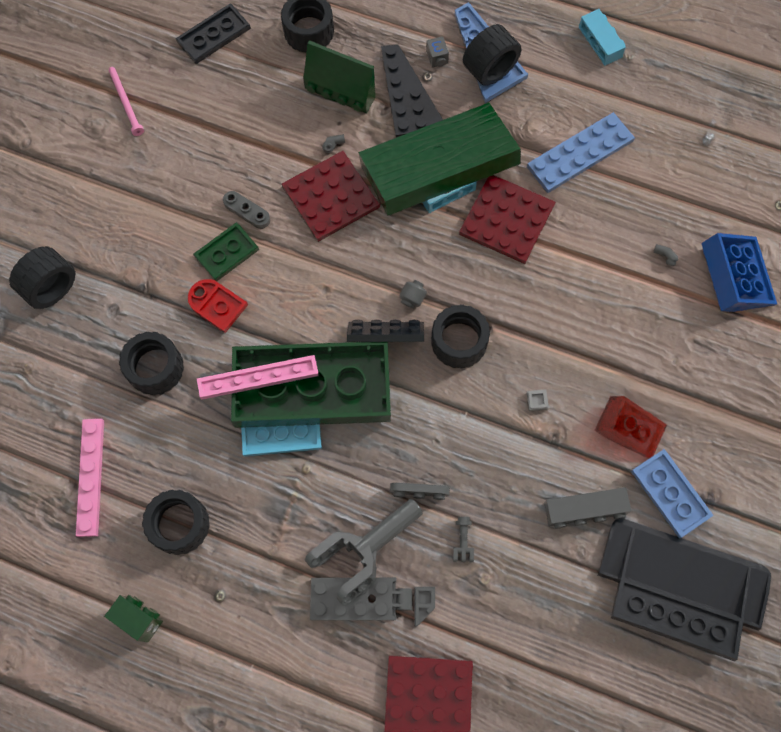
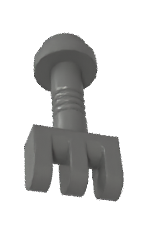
M458 517L456 525H460V548L453 547V562L458 561V554H461V562H466V554H469V562H474V548H468L467 541L468 525H472V521H470V517Z

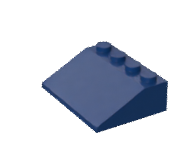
M717 233L701 243L721 311L736 312L777 305L757 237Z

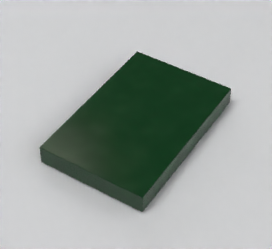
M236 222L193 255L215 281H218L260 249Z

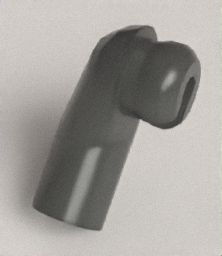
M344 134L327 137L322 146L323 151L331 153L337 144L345 143Z
M656 244L653 253L666 256V264L675 266L676 261H678L676 253L669 247Z

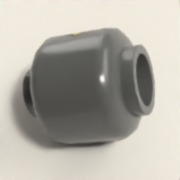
M417 280L406 282L399 295L400 299H402L401 303L412 309L420 307L427 294V291L423 288L424 284Z

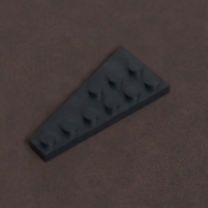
M399 45L381 46L396 138L443 120Z

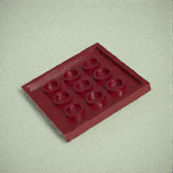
M344 151L282 183L284 191L317 242L380 208V204Z
M491 175L487 178L459 231V235L526 264L556 202L500 177Z
M389 656L384 732H470L473 661Z

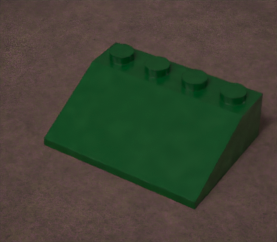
M308 42L303 76L305 89L311 93L322 95L325 99H332L340 105H346L358 112L367 114L376 98L374 66L315 42Z

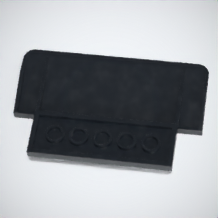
M626 519L613 521L597 575L618 582L611 619L734 662L738 660L743 626L757 631L762 628L771 584V573L763 565L683 538L679 539L677 536Z

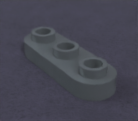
M229 191L223 196L225 207L253 226L263 229L270 224L269 213L241 194Z
M390 483V493H393L394 497L403 498L405 495H413V498L417 499L433 496L435 500H445V497L449 496L450 487L429 484Z

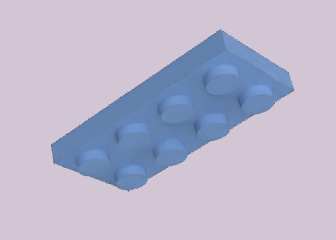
M665 449L631 471L679 539L714 516Z

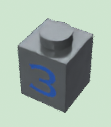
M443 36L426 40V52L431 67H441L448 64L449 52Z

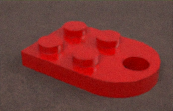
M211 279L196 282L188 292V303L192 310L224 333L229 330L248 306L245 300ZM197 290H205L202 296H195Z

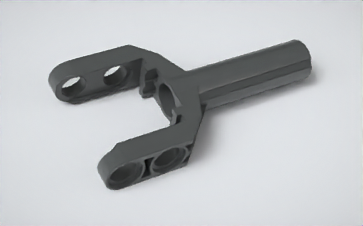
M409 499L364 536H356L347 532H334L307 554L305 562L311 568L321 566L343 547H346L348 552L354 550L362 559L363 569L346 582L337 594L339 602L342 605H346L375 582L377 551L423 515L422 510L414 500Z

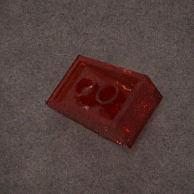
M610 396L594 431L608 440L650 459L655 454L667 424L625 396Z

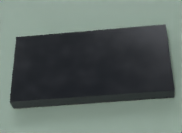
M230 3L175 39L192 61L198 64L250 30L251 27Z

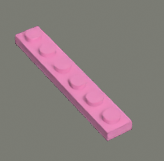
M312 355L198 378L197 384L200 399L202 400L319 375L315 356Z
M103 419L82 420L76 537L98 536L104 434Z

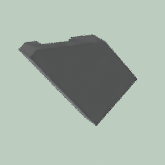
M415 587L414 626H418L435 609V587Z

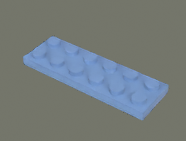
M613 112L527 163V168L544 190L549 193L632 143L635 137Z

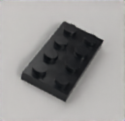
M377 319L371 320V322L353 320L348 323L347 342H424V322L415 319L409 320V322H401V320L396 319L390 320V322H382V320Z

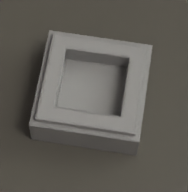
M546 389L526 392L529 411L549 409Z

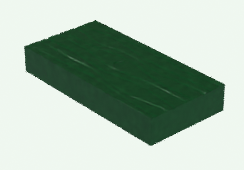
M490 103L358 152L361 168L387 216L521 164V148Z
M388 342L232 347V371L314 355L319 375L232 393L231 422L234 428L391 422Z

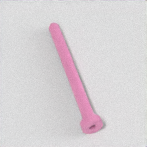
M110 67L109 73L132 125L131 132L134 136H140L144 133V128L138 124L116 69Z

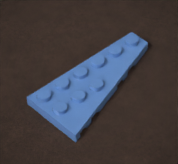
M469 2L455 10L454 15L467 49V46L474 37L489 26ZM517 61L512 70L494 84L483 86L477 80L484 102L490 101L527 79L528 73Z

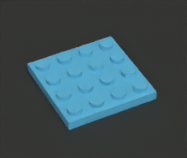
M320 424L241 428L244 457L322 449Z

